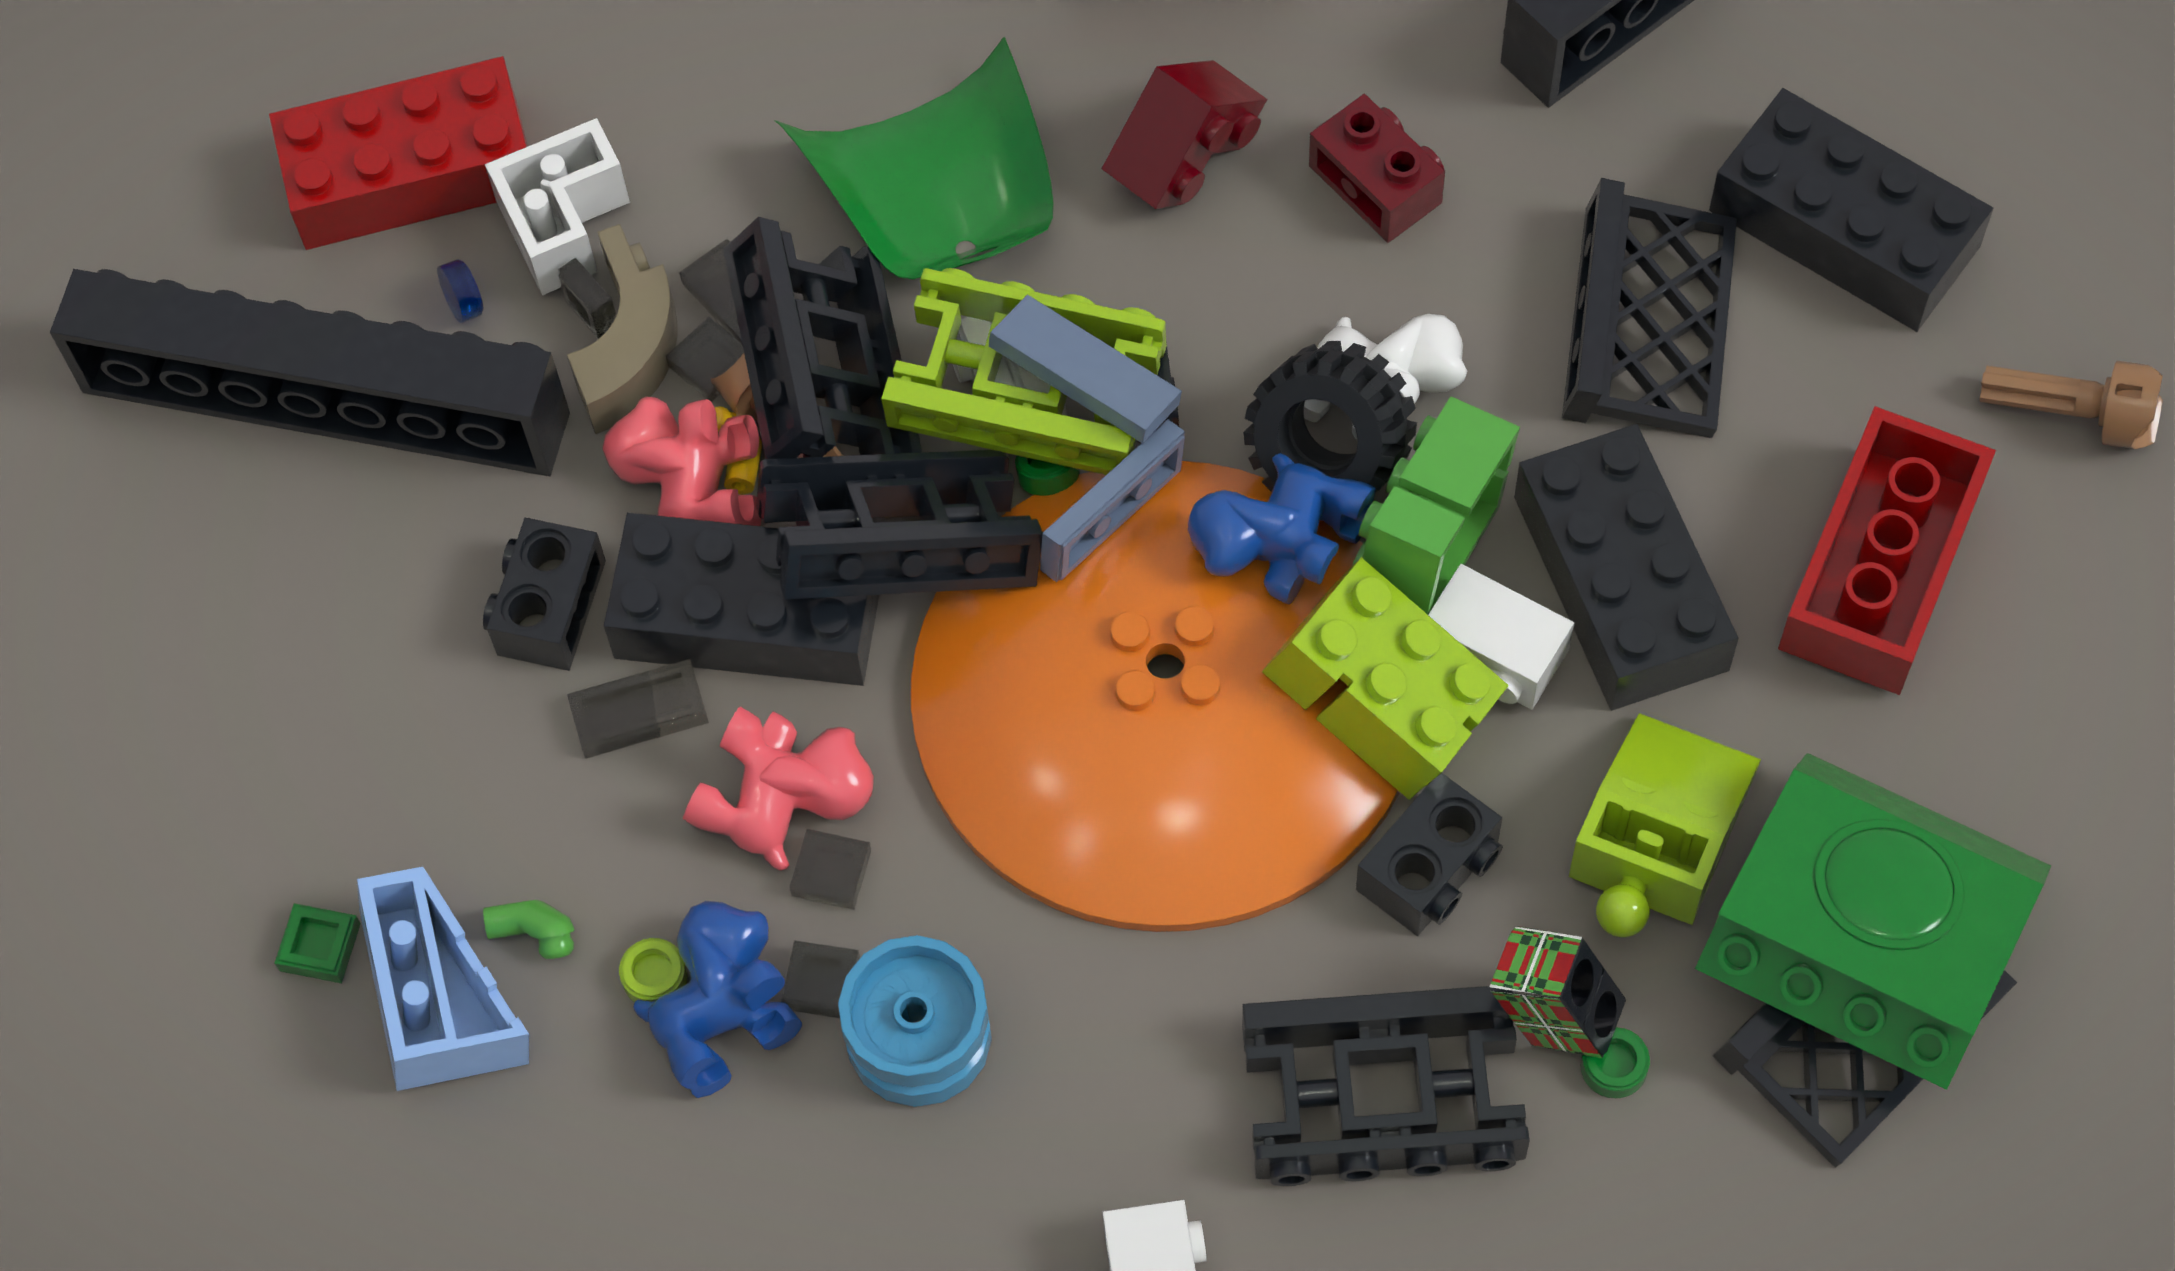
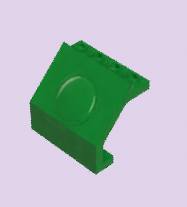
M1806 753L1793 769L1725 899L1695 969L1947 1090L2038 899L2051 865L1814 755Z

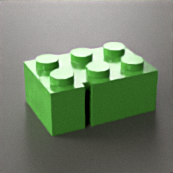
M1450 396L1437 418L1428 415L1424 419L1413 444V450L1416 452L1411 460L1401 457L1397 462L1387 484L1386 492L1389 495L1382 504L1374 500L1368 508L1359 529V536L1365 538L1366 541L1359 549L1353 565L1362 557L1428 615L1459 565L1466 564L1500 507L1509 473L1507 469L1512 461L1520 426Z

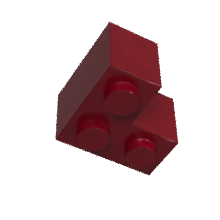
M1214 60L1156 66L1101 169L1154 209L1183 205L1189 202L1202 187L1205 180V174L1202 171L1212 154L1240 150V148L1250 143L1259 130L1261 119L1258 116L1268 99Z

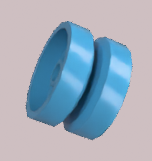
M918 935L887 940L864 953L846 975L838 1002L841 1028L850 1063L865 1086L887 1101L913 1107L943 1103L970 1086L986 1064L992 1036L983 980L966 955L941 940Z

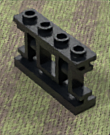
M757 217L723 248L766 459L797 458L800 454H803V457H823L836 446V443L858 447L860 455L922 453L918 433L888 427L881 398L888 377L894 378L893 369L896 360L902 361L879 260L867 246L862 247L853 256H851L850 248L839 246L820 264L799 260L796 258L791 233L780 231L778 221ZM794 293L802 294L803 300L794 298ZM829 301L837 302L838 308L830 307ZM813 337L836 342L841 369L819 364ZM816 398L825 399L826 407L817 406ZM851 405L860 407L861 414L853 413Z
M971 450L764 459L760 462L756 503L759 517L763 519L764 523H796V526L778 527L776 562L778 567L781 566L780 587L784 599L1036 587L1043 531L1038 520L1031 519L1030 515L998 516L997 512H1011L1015 481L1012 473H1008V455L1001 451ZM905 516L920 517V521L874 523L872 519Z
M1489 986L1243 1004L1242 1031L1247 1073L1280 1070L1285 1122L1253 1124L1252 1138L1256 1179H1271V1183L1277 1186H1297L1308 1183L1312 1179L1311 1176L1339 1174V1178L1344 1181H1365L1379 1176V1171L1407 1169V1173L1412 1176H1433L1447 1171L1448 1166L1475 1164L1477 1170L1491 1172L1509 1169L1516 1164V1161L1526 1159L1530 1138L1528 1127L1525 1124V1104L1490 1105L1485 1055L1510 1054L1515 1051L1517 1037L1513 1020L1491 991L1513 992L1489 988ZM1467 1036L1466 1050L1469 1069L1432 1071L1428 1038ZM1333 1045L1332 1055L1335 1078L1296 1080L1294 1048ZM1414 1061L1419 1112L1369 1116L1354 1115L1350 1065ZM1472 1096L1476 1130L1436 1133L1438 1122L1435 1098ZM1337 1105L1341 1140L1301 1142L1302 1133L1299 1108Z

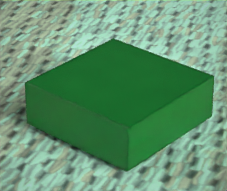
M294 903L274 964L280 972L342 984L361 923L356 915Z

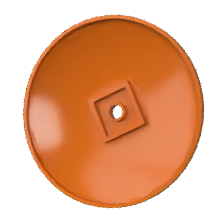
M1182 461L1181 471L1064 579L1055 582L1040 570L1039 563L1036 587L936 592L924 618L915 647L911 674V713L916 746L924 774L938 805L954 830L984 863L1000 877L1025 894L1056 910L1075 917L1122 929L1166 932L1192 931L1225 926L1254 918L1279 908L1319 886L1340 870L1369 841L1387 817L1400 792L1316 720L1321 711L1348 687L1342 680L1338 679L1337 682L1305 710L1263 674L1262 671L1327 591L1352 567L1355 557L1363 544L1360 540L1356 544L1339 538L1324 521H1319L1317 535L1338 543V552L1330 562L1322 583L1319 585L1305 578L1300 591L1291 604L1283 603L1270 596L1264 586V579L1270 567L1269 561L1254 560L1247 567L1231 576L1212 575L1206 570L1205 561L1193 546L1188 532V519L1194 504L1207 494L1221 490L1237 492L1251 499L1268 502L1272 491L1262 483L1265 479L1264 477L1240 469L1211 463ZM1095 472L1079 474L1076 482L1069 488L1048 496L1033 495L1020 502L1011 509V512H1006L1001 517L1030 515L1031 519L1038 520L1044 532L1106 475ZM1169 654L1177 657L1184 667L1179 674L1172 678H1159L1148 670L1149 662L1156 656Z

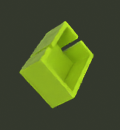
M1362 557L1327 591L1262 671L1263 674L1305 710L1337 682L1338 679L1342 680L1348 687L1321 711L1316 720L1408 800L1443 772L1472 734L1470 731L1480 724L1509 686Z

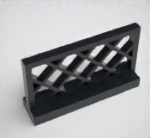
M1601 178L1585 210L1562 418L1586 423L1592 413L1712 438L1718 426L1737 218L1625 195V182ZM1629 216L1650 220L1663 236L1643 247L1628 229ZM1693 230L1719 235L1718 251L1703 260L1684 236ZM1669 245L1674 248L1689 266V269L1673 279H1670L1651 257ZM1625 249H1626L1627 252L1631 255V256H1629V257L1626 258V259H1624V258H1625ZM1636 265L1642 268L1657 287V289L1639 300L1622 281L1623 273ZM1715 265H1716V273H1714V272L1710 269V268L1714 267ZM1696 277L1713 295V303L1699 312L1696 311L1678 289ZM1664 297L1685 320L1666 333L1646 310L1647 307ZM1621 302L1625 308L1619 312V304ZM1631 317L1636 320L1652 340L1634 353L1630 351L1616 334L1617 326ZM1711 317V325L1709 326L1706 320ZM1691 329L1708 348V356L1694 365L1689 362L1673 342ZM1659 349L1679 372L1677 376L1661 386L1640 363V361ZM1615 355L1619 362L1613 365ZM1626 370L1647 394L1636 402L1610 397L1611 380ZM1706 370V377L1704 380L1700 374ZM1687 382L1703 401L1702 415L1680 411L1667 394Z
M2005 970L1982 1018L2017 983ZM1767 1003L1713 1055L1731 1075L1738 1070L1835 1168L1842 1164L1923 1080V1078L1897 1066L1898 1084L1891 1091L1864 1090L1863 1055L1873 1054L1850 1043L1815 1041V1026ZM1802 1026L1803 1041H1788ZM1775 1052L1803 1053L1805 1088L1781 1087L1762 1066ZM1816 1053L1850 1054L1852 1090L1818 1089ZM1794 1099H1805L1806 1110ZM1818 1100L1852 1101L1853 1130L1840 1144L1819 1124ZM1865 1102H1880L1866 1116Z

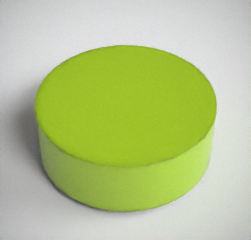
M648 938L636 942L624 953L619 965L621 983L626 994L633 1002L637 1000L654 1002L659 997L677 990L687 983V967L679 954L678 948L664 939Z

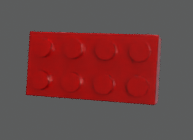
M504 56L269 113L290 213L306 250L497 203L485 164L528 147Z
M1874 406L1787 617L1778 650L1900 695L1996 450Z

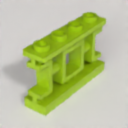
M928 268L923 269L920 279L921 293L916 296L914 303L916 322L939 329L927 367L896 360L893 369L894 378L888 377L881 398L888 427L1107 475L1135 449V444L1138 440L1097 414H1094L1095 422L1062 415L1067 395L1050 386L1049 393H1043L995 382L1002 354L988 346L990 332L1028 294L1157 375L1160 367V358L1164 357L1167 346L1166 324L1164 320L1156 318L1150 312L1140 308L1128 307L1122 310L1095 305L1091 300L1080 295L1067 294L1057 297L1035 292L1031 287L1019 282L1006 281L1002 284L975 279L969 273L959 269L946 268L942 271ZM961 315L992 322L985 346L956 340L962 322ZM948 364L977 370L972 386L973 395L941 388Z

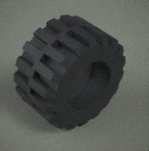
M1327 341L1319 349L1315 344L1303 348L1295 356L1288 358L1259 385L1253 394L1256 399L1247 406L1244 419L1252 422V424L1243 432L1244 444L1255 446L1256 451L1248 459L1253 470L1263 467L1268 476L1262 483L1270 491H1273L1278 478V472L1272 458L1279 453L1288 456L1295 464L1300 463L1313 467L1327 476L1367 483L1376 488L1375 493L1389 481L1401 457L1407 459L1412 447L1407 444L1416 436L1417 422L1407 420V417L1416 409L1412 396L1402 398L1399 391L1407 383L1399 372L1391 378L1384 370L1389 363L1388 360L1380 354L1369 360L1364 357L1367 347L1353 343L1343 352L1341 341ZM1318 399L1328 401L1341 408L1348 415L1357 434L1356 453H1335L1325 449L1315 441L1309 433L1304 420L1305 400Z

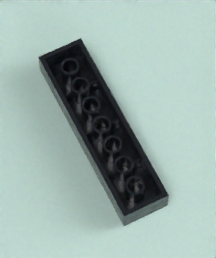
M73 269L50 330L51 336L82 393L550 477L570 415L552 353L544 351L539 346L531 343L515 342L512 345L485 341L478 335L464 331H457L452 335L424 330L419 325L407 321H396L392 324L365 320L358 314L343 310L335 311L333 314L313 311L287 300H278L274 303L250 300L229 290H217L215 293L188 289L178 282L166 279L158 280L156 283L130 279L120 272L109 269H101L97 273Z

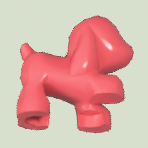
M644 397L639 400L631 412L617 421L606 433L602 449L609 466L622 481L634 485L659 483L662 485L658 516L761 526V518L756 509L757 497L755 495H738L737 489L718 490L724 466L757 456L759 434L752 416L740 415L728 418L718 432L714 405L709 399H703L688 403L679 411L678 427L674 416L665 402L655 397Z
M740 706L730 720L720 742L721 748L735 756L745 766L736 808L726 800L717 788L701 782L687 805L683 819L698 829L729 836L739 848L753 854L763 855L773 868L782 871L789 867L783 843L793 811L797 808L804 809L830 820H845L852 817L869 801L873 791L874 776L870 766L856 746L855 733L852 730L844 727L828 728L817 736L802 752L793 753L791 751L796 740L797 731L792 722L773 711L762 727L761 720L757 716Z

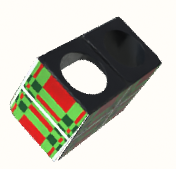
M1520 926L1515 927L1511 931L1489 988L1545 995L1537 996L1491 991L1532 1046L1602 1059L1609 1048L1626 1002V998L1583 937Z

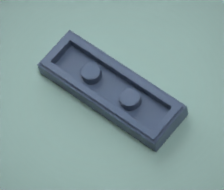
M1028 294L990 332L989 347L1141 443H1144L1180 403L1182 393L1180 389Z
M1167 419L1144 443L1135 448L1048 527L1042 535L1040 570L1055 582L1064 579L1181 471L1185 431Z

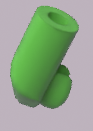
M528 900L483 908L484 924L488 939L528 934L538 939L539 954L545 959L565 957L571 954L574 949V942L570 933L575 929L570 918L543 901Z

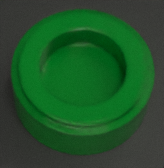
M1018 455L1015 458V467L1020 486L1028 493L1034 495L1048 496L1059 493L1073 485L1080 474V469Z
M1616 1027L1603 1059L1582 1055L1580 1062L1581 1073L1586 1084L1597 1094L1607 1098H1624L1635 1093L1643 1085L1649 1070L1650 1055L1647 1046L1637 1034L1628 1029Z

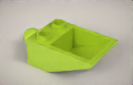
M1641 713L1638 714L1599 787L1577 837L1568 876L1604 891L1597 901L1596 916L1600 926L1607 933L1621 938L1636 935L1647 924L1650 909L1693 925L1761 759Z

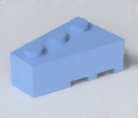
M424 867L357 879L359 911L396 1091L529 1064L528 1031L519 1017L516 1018L503 999L497 989V982L488 968L483 967L465 939L464 930Z

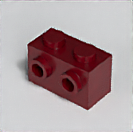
M1365 93L1310 133L1309 167L1387 243H1390L1442 204L1445 170L1440 158L1429 147H1420L1404 131L1400 120L1390 109L1378 107Z

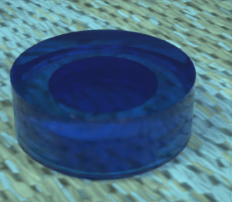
M456 259L438 266L437 275L442 292L457 321L464 323L481 316L484 310L481 294L465 262Z

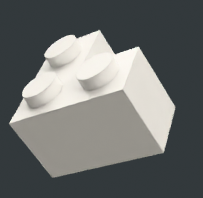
M597 118L485 164L496 202L542 295L598 272L589 238L582 223L630 203L621 165Z

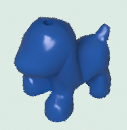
M1279 453L1272 458L1278 472V478L1268 502L1251 499L1237 492L1227 490L1207 494L1194 504L1188 519V532L1193 546L1205 561L1206 570L1212 575L1231 576L1247 567L1254 560L1269 561L1270 567L1264 579V586L1270 596L1283 603L1291 604L1300 591L1305 578L1319 585L1322 583L1330 562L1338 552V543L1317 535L1319 521H1324L1339 538L1354 544L1358 543L1361 538L1359 536V529L1368 508L1374 500L1376 488L1361 481L1327 476L1313 467L1300 463L1295 464L1288 456Z
M705 901L690 908L681 922L676 940L679 954L690 971V983L659 997L654 1002L637 1000L633 1006L636 1014L644 1021L649 1022L650 1030L659 1045L667 1050L672 1072L678 1082L683 1087L689 1089L696 1098L708 1096L719 1091L730 1082L732 1077L724 1059L705 1044V1041L724 1032L744 1028L759 1042L764 1050H772L792 1040L802 1027L801 1020L786 1003H766L785 984L783 976L771 962L758 959L768 942L769 927L766 916L759 911H744L723 902Z

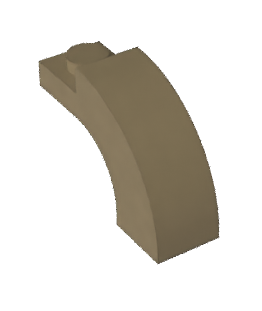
M620 224L597 232L607 268L620 297L617 316L610 328L597 341L581 350L567 354L577 389L595 434L611 428L617 421L631 412L640 399L651 397L669 370L677 342L676 310L664 265L661 264L650 268L640 242L629 246Z

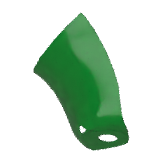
M1005 37L1001 39L981 67L954 89L911 111L884 121L843 131H804L774 120L790 136L819 174L874 256L887 270L897 277L913 280L920 278L925 268L942 271L946 268H957L989 258L1048 230L1053 219L1052 184L1046 155L1027 93ZM962 241H969L976 246L975 249L964 253H956V246ZM990 249H995L986 254L964 260L965 258L975 255L977 253Z

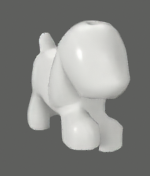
M1425 314L1414 317L1379 344L1370 341L1362 333L1352 329L1350 318L1342 317L1337 322L1336 327L1324 337L1317 347L1319 349L1327 341H1341L1343 352L1353 343L1367 347L1364 357L1369 360L1380 354L1389 361L1384 368L1389 376L1392 378L1399 372L1407 383L1399 391L1402 398L1412 396L1414 404L1420 395V391L1428 393L1450 391L1465 380L1468 372L1462 361V338L1456 325L1444 315ZM1318 399L1305 400L1304 418L1317 422L1329 411L1330 402ZM1353 425V426H1352V434H1353L1354 437L1357 439L1356 430H1355V427H1354V425Z

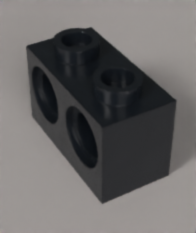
M524 518L518 538H510L504 550L502 572L505 576L498 594L492 593L489 596L484 609L483 628L488 631L497 656L570 671L606 562L597 532ZM549 560L563 561L555 569L549 571L538 570L543 563ZM544 615V618L536 625L529 627L519 626L521 621L528 616Z
M1441 773L1425 787L1358 864L1356 890L1416 936H1419L1431 920L1440 925L1449 917L1462 897V892L1458 889L1472 873L1481 877L1494 864L1503 848V845L1498 842L1502 817ZM1448 826H1456L1464 829L1470 837L1462 842H1450L1441 837L1438 831ZM1407 873H1417L1424 876L1430 884L1423 889L1411 890L1402 886L1397 879Z

